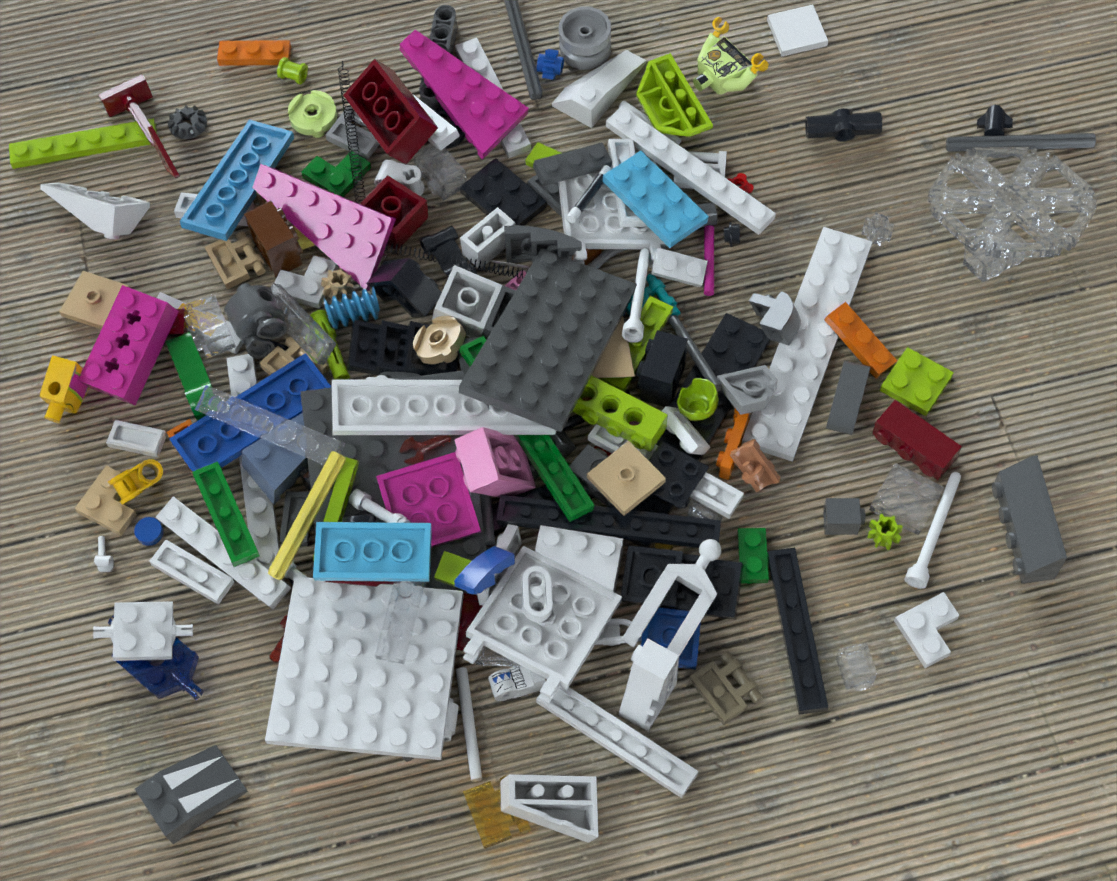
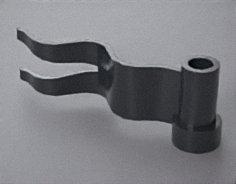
M452 225L431 236L427 234L419 238L420 245L423 251L424 249L426 250L425 254L427 256L429 250V256L433 255V251H435L434 256L437 259L438 252H440L438 258L440 262L444 253L443 262L445 263L447 254H449V264L453 255L452 262L454 265L458 255L457 265L459 266L463 254L455 242L459 237ZM463 256V259H462V267H463L464 264H465V258H464V256ZM441 262L439 265L442 271L449 277L453 269L452 263L448 265L447 262L445 264ZM466 266L462 268L474 274H477L475 268L472 270L470 267L467 269Z

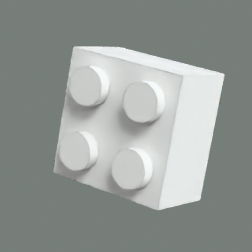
M454 265L434 309L432 319L440 316H451L461 324L466 332V336L471 338L482 337L502 285Z

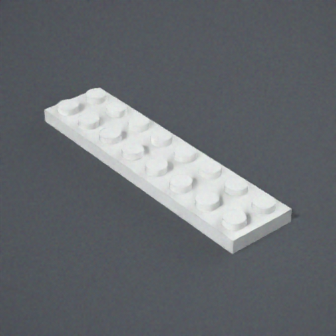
M332 380L331 384L333 435H466L482 427L496 430L503 435H555L557 430L458 393L462 380Z

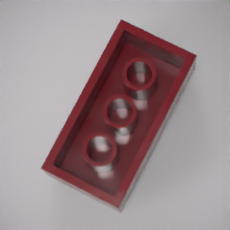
M375 58L343 95L384 151L405 165L438 129L437 125L394 70Z

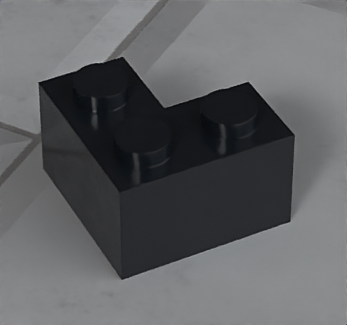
M410 258L384 261L366 283L371 289L374 286L376 294L383 301L396 300L412 318L425 317L439 300L442 293L437 288V283L430 277H427L420 270V265Z

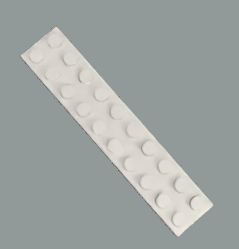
M823 227L794 303L801 319L799 331L789 346L779 343L769 368L778 379L777 388L766 408L752 413L742 439V444L756 439L762 452L793 462L839 337L824 319L844 302L850 306L870 252L872 241Z

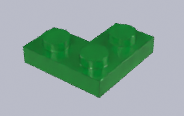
M349 153L336 167L316 156L301 171L302 178L342 197H345L353 188ZM360 156L361 160L353 163V165H359L360 162L361 165L355 166L353 169L361 168V170H355L354 172H361L364 176L371 169V164Z

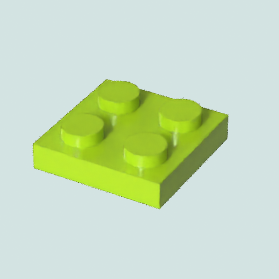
M907 347L881 385L880 391L927 417L952 379L954 372Z

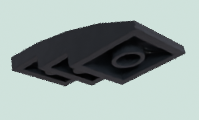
M354 320L347 370L379 375L386 371L416 373L421 376L457 371L458 355L455 360L449 363L443 361L437 364H427L421 361L414 350L413 341L419 329L423 326L428 328L430 326L428 324L410 321L407 326L382 320L381 324L378 325Z
M628 546L620 595L622 596L621 601L643 605L668 564H695L700 556L685 554L683 551ZM724 560L709 562L705 572L717 595L704 616L736 620L744 567L742 562ZM675 580L659 608L690 611L700 594Z

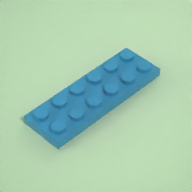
M249 119L181 218V227L227 241L257 196L256 191L252 187L260 164L275 169L294 140L293 132Z

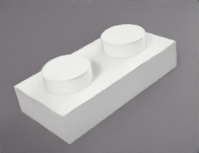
M658 248L651 275L701 287L708 261Z
M666 406L662 410V412L668 414L666 429L672 434H676L681 441L680 446L687 453L704 455L711 448L689 420L680 414L678 408Z

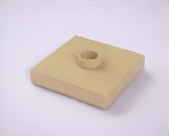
M82 271L59 313L62 317L102 329L121 286H129Z
M630 441L626 442L587 473V478L623 516L666 482V478Z

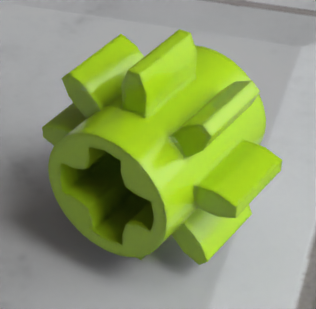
M880 514L877 522L875 520L870 521L869 528L872 530L868 532L867 538L874 540L875 548L881 546L890 550L892 542L900 543L902 537L899 533H901L903 525H897L895 516L884 517L883 514Z

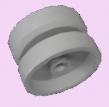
M578 7L563 15L559 22V48L561 57H564V62L573 68L591 70L601 66L608 60L611 54V22L605 13L593 7Z

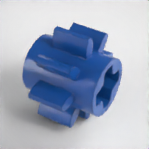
M547 49L545 54H539L537 72L543 73V79L553 80L556 75H562L564 57L558 56L559 50Z

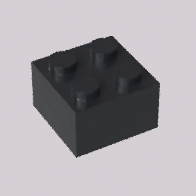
M657 330L654 340H648L645 354H647L646 361L640 362L637 376L639 377L637 389L640 390L641 401L662 407L670 406L686 366L687 338Z

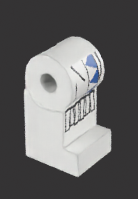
M521 665L499 670L488 678L496 701H504L540 691L545 683L544 677Z

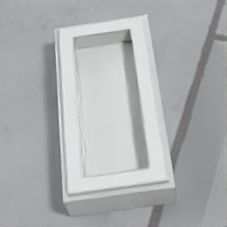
M115 420L106 444L111 448L158 458L167 433L165 430Z

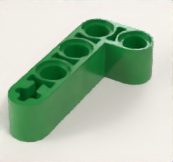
M187 332L165 342L185 390L184 393L190 408L198 421L219 408L220 404L190 332Z

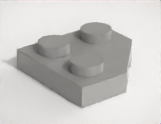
M766 365L717 376L722 385L721 391L740 415L765 409L777 388L778 379Z

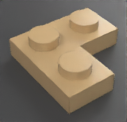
M106 465L77 504L75 510L84 517L122 536L137 514L135 510L117 501L120 496L114 486L108 484V481L120 474V472Z

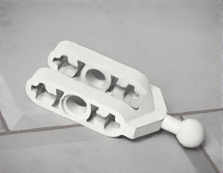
M707 539L700 544V557L695 564H668L625 632L621 639L632 647L636 645L674 581L677 580L700 594L667 648L679 656L681 655L717 595L705 572L709 562L718 559L721 555V546L716 540Z

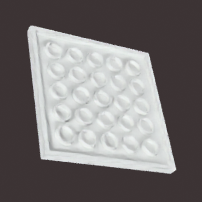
M295 576L265 742L273 745L441 760L464 596L463 591L380 584L377 587L338 584Z

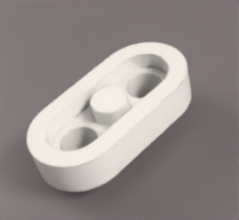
M539 566L528 568L522 576L523 612L529 620L534 622H542L548 619L552 613L553 606L551 576L545 568ZM537 582L540 586H533L532 583ZM539 607L542 611H535L533 608Z

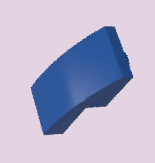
M493 546L477 556L462 570L455 579L454 586L467 591L469 594L482 593L484 589L495 584L494 574L501 573L505 568L515 564L514 553Z

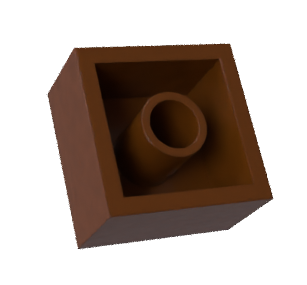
M269 201L244 214L253 242L275 278H277L280 270L289 272L303 265L300 257L303 251L297 241L299 240L293 226L288 227L286 224L287 218L281 208L276 209L272 201Z

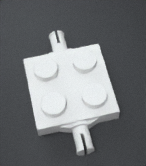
M173 601L120 602L114 605V619L111 626H94L93 638H111L114 661L172 659V646L176 636H193V624H175Z

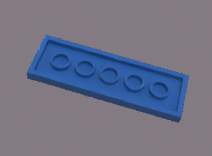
M305 353L169 439L191 472L217 461L222 468L240 457L242 450L303 413L300 391L331 388V385Z

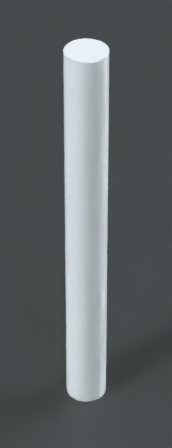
M462 667L456 669L470 777L472 782H477L483 778L467 668Z

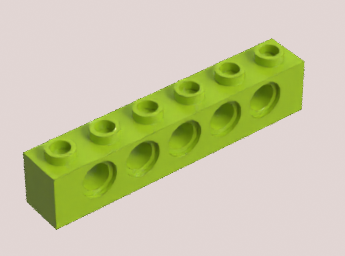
M592 375L572 411L582 416L586 422L605 428L612 436H620L630 441L635 448L645 449L649 452L653 450L667 428L668 414ZM591 397L592 400L584 401L582 398ZM614 409L616 412L607 413L605 410ZM637 421L640 424L634 426L630 425L629 422Z

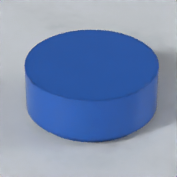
M145 517L136 524L134 534L141 544L151 546L157 544L162 539L164 530L156 518Z

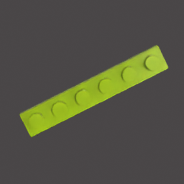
M154 118L147 119L150 125L153 126L157 134V128ZM135 121L10 143L9 155L10 164L13 169L151 144Z

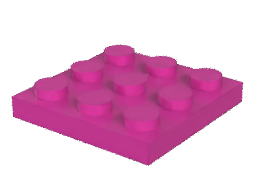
M456 452L376 476L386 510L393 514H402L410 523H431V548L481 533Z

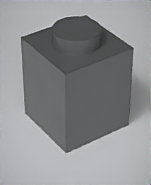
M826 498L823 508L824 534L858 535L860 526L865 525V509L860 508V499Z

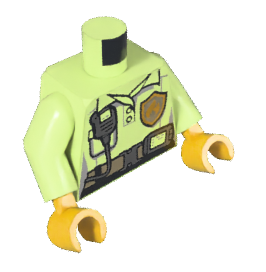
M716 17L712 22L715 30L709 34L698 56L697 73L699 76L693 79V84L699 91L710 86L720 95L726 92L743 91L756 78L757 72L766 71L769 64L766 60H763L764 56L760 53H756L750 61L725 36L720 38L721 34L729 31V23L725 21L724 25L718 28L722 18Z

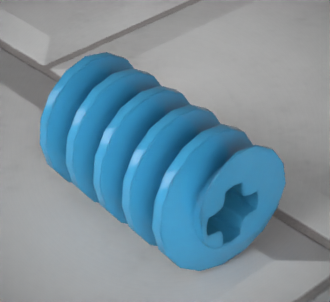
M374 286L372 287V295H369L366 289H362V297H359L353 291L351 300H349L345 293L342 294L341 302L335 296H332L331 305L324 298L329 323H331L335 330L338 329L339 321L345 327H348L350 318L354 322V320H359V316H361L365 322H368L370 313L375 320L379 317L380 308Z

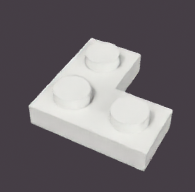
M313 256L304 276L280 270L272 290L276 297L320 309L325 298L323 295L324 287L321 286L322 278H327L328 270L332 272L338 270V265L332 260Z
M943 592L895 617L894 622L924 668H927L950 655L951 651L937 630L957 620L959 614Z

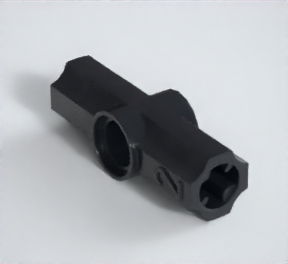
M842 108L834 111L832 115L806 116L807 139L834 137L837 141L846 142L852 140L856 135L881 134L882 114L880 112L853 113L850 109Z

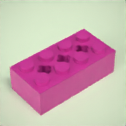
M122 285L78 381L91 389L135 406L179 311L168 302Z

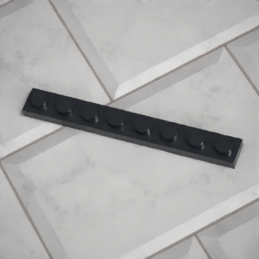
M500 495L496 522L499 525L511 524L533 529H540V525L626 540L699 548L700 544L707 539H713L719 543L721 520L631 510L623 516L617 508L594 506L593 511L569 522L556 501Z

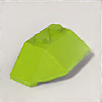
M671 53L648 61L636 97L653 127L662 134L688 137L712 129L713 124Z

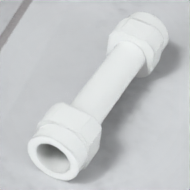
M359 489L354 490L349 497V503L358 510H366L386 523H410L405 516L399 513H391L373 502L371 495Z

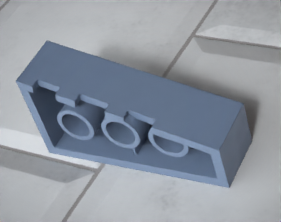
M303 413L242 450L243 468L274 505L280 500L281 495L296 483L297 478L300 476L299 471L308 467Z

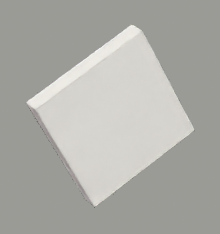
M813 5L767 16V22L781 57L828 45V39Z

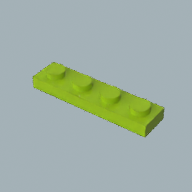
M652 296L648 298L641 311L640 321L644 325L642 340L634 343L628 342L634 375L638 370L640 362L647 355L645 350L648 340H654L657 330L662 331L673 312V306ZM633 377L600 378V380L625 392Z

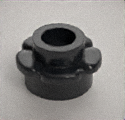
M730 222L729 227H724L725 243L729 242L730 247L740 245V224H732Z

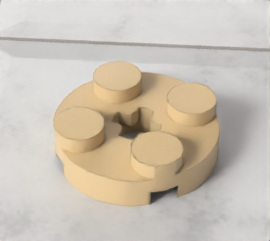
M451 316L436 317L431 320L433 324L428 328L423 326L419 329L413 341V347L423 363L437 364L443 361L449 363L455 360L458 355L457 351L462 346L466 335L465 330L455 318Z

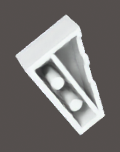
M647 639L643 647L641 645L637 646L631 657L633 664L618 715L649 732L677 684L679 655Z
M509 774L501 780V811L589 843L598 838L596 777Z

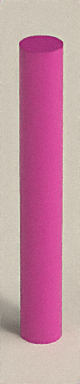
M708 225L704 227V260L708 261L704 276V295L712 296L714 295V227Z

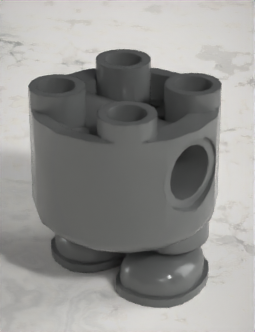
M248 283L242 284L237 288V293L229 299L224 308L236 335L247 346L248 354L254 358H264L274 350V344L270 339L280 338L287 331L284 312L273 290L263 285L251 286Z

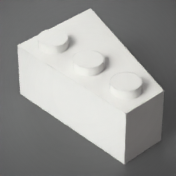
M540 525L535 548L536 553L615 593L623 554L622 538Z

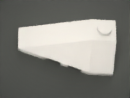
M625 50L565 87L552 102V107L592 128L643 68L646 60Z
M59 182L41 184L40 188L92 230L103 233L104 237L109 239H119L120 235L131 234L150 208V202L124 195L121 198L109 197V192L87 191V188Z

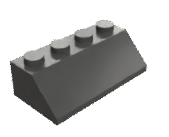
M1035 455L999 471L995 482L992 483L993 496L995 499H998L1000 504L999 519L1002 524H1005L1007 530L1006 544L1008 549H1012L1014 555L1013 570L1016 575H1019L1021 584L1055 579L1067 559L1038 455Z

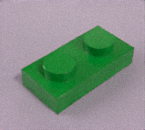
M738 528L739 562H742L744 565L741 584L768 583L766 528Z

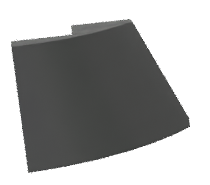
M504 226L507 263H533L541 249L557 254L558 257L562 256L572 260L574 253L582 250L581 241L557 231L533 226Z

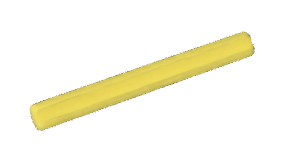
M334 451L330 453L268 570V574L278 580L284 578L346 461L343 455Z

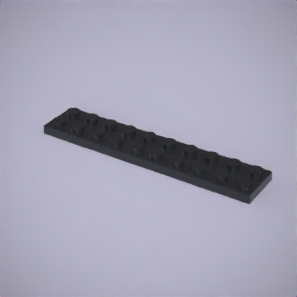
M726 313L701 354L717 377L756 367L771 340L766 337L763 329ZM696 364L681 388L689 387L695 378L705 379ZM681 388L669 407L678 408L677 399ZM721 390L717 392L718 406L713 415L704 420H689L708 445L711 444L733 406ZM667 429L656 444L659 446L661 441L699 462L704 456L687 453L680 446L681 441L676 434H672ZM650 494L632 510L669 514L674 505L662 500L660 497H656L654 494ZM629 540L640 547L649 548L652 544L651 542Z

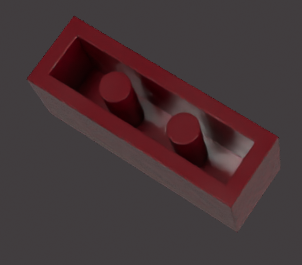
M896 400L878 418L872 432L881 444L890 446L897 451L902 459L911 461L925 475L934 477L938 481L956 461L962 448L961 445Z

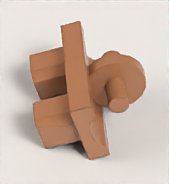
M756 439L747 441L741 447L731 451V458L743 473V481L746 484H751L756 492L768 485L780 482L781 477L774 469L775 466L760 450V445Z

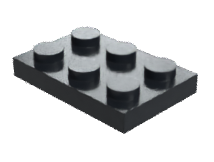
M497 158L493 159L459 187L460 193L484 214L489 215L498 207L515 222V226H525L547 208V201Z

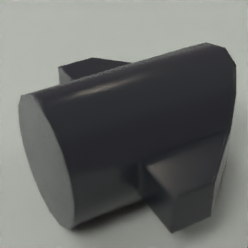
M995 104L990 106L986 113L977 119V129L984 128V136L1004 135L1005 128H1013V119L1005 113L1000 105Z

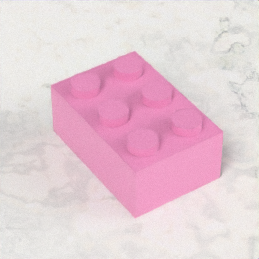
M482 427L455 439L457 447L456 456L462 464L464 483L470 492L500 498V495L517 496L536 488L526 454L514 435H503L496 430Z

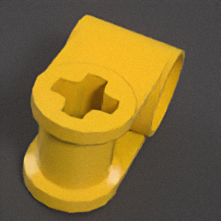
M148 459L130 470L128 469L109 480L108 484L114 486L121 497L120 502L123 505L156 484L163 475V468L158 461ZM144 467L152 468L155 471V478L152 480L146 479L142 474V469Z

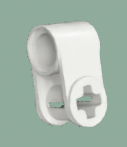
M393 160L383 161L374 180V185L377 186L388 175L405 187H410V190L419 196L423 194L425 189L423 182L420 180L422 175L418 167L405 165Z

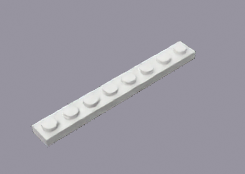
M621 106L606 120V127L622 139H633L635 148L642 151L646 156L758 235L775 219L776 213L625 107Z

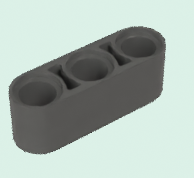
M844 360L826 429L849 435L853 434L870 366Z

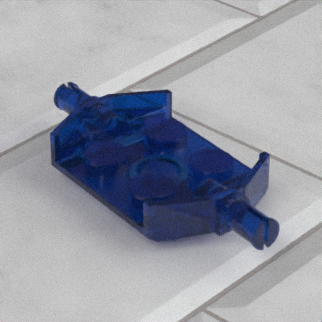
M111 618L108 621L109 625H111L113 621ZM177 637L172 646V659L164 660L159 666H152L151 660L116 661L158 699L182 690L183 692H188L197 700L200 698L198 694L202 696L204 692L192 679L199 656Z

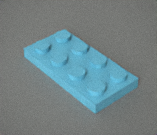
M639 151L603 175L602 181L669 248L708 222L709 216L642 151Z
M316 522L313 579L315 581L430 582L431 523Z

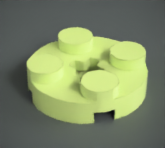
M318 90L310 91L311 94L304 96L301 93L293 98L288 106L290 124L292 128L301 134L312 135L315 138L322 137L337 120L338 112L334 100L327 93ZM314 110H317L316 115L309 116L308 112H314Z

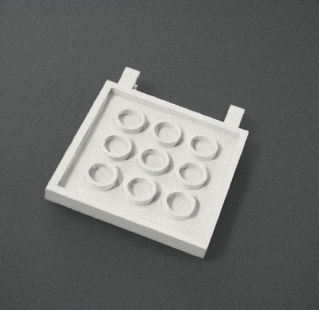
M600 171L558 182L564 234L582 242V250L574 253L573 261L584 264V260L587 259L586 249L647 248L650 251L648 265L649 268H653L656 250L658 248L666 250L667 245L647 225L645 227H620L615 193L605 183L575 223L567 221L566 216Z
M523 546L515 557V564L507 569L467 629L466 637L471 640L464 648L466 654L463 659L474 664L483 646L546 678L547 681L540 690L542 694L539 700L550 704L559 686L566 690L569 688L620 605L622 596ZM533 566L545 568L551 576L552 613L548 619L542 622L529 620L523 612L522 576L525 570ZM537 582L532 583L533 586H540ZM539 607L533 608L535 611H542Z

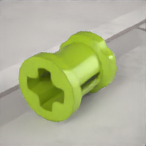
M286 57L280 60L277 67L278 78H288L294 80L299 85L305 82L308 75L307 64H297L291 62Z

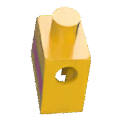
M52 355L40 391V398L49 404L44 416L45 419L60 423L64 411L72 414L78 412L89 387L78 381L83 368L77 362Z

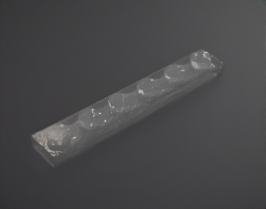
M205 385L195 410L323 465H325L332 451L341 454L345 444Z

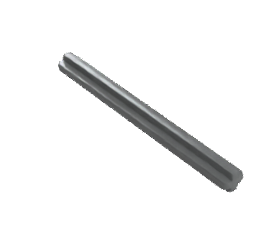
M504 0L530 99H541L543 97L542 88L518 0Z
M1094 133L948 137L946 139V150L948 152L1093 148L1096 143V136Z

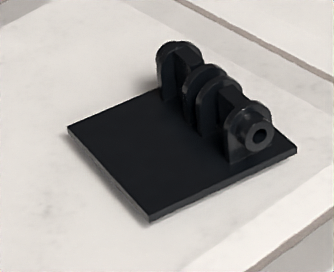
M661 441L648 461L666 478V482L652 494L676 506L678 509H686L690 502L689 497L709 469V466Z

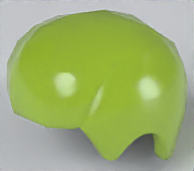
M695 378L689 387H682L677 399L680 414L691 421L704 420L713 415L718 406V393L715 384L708 379Z

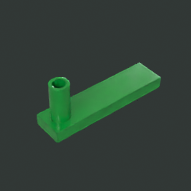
M218 461L193 471L192 474L233 567L260 557Z

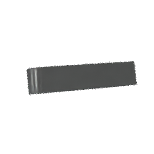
M442 5L435 10L429 39L453 55L458 31L456 11L452 6ZM422 77L419 88L421 101L433 111L442 109L435 93L431 88L428 89Z

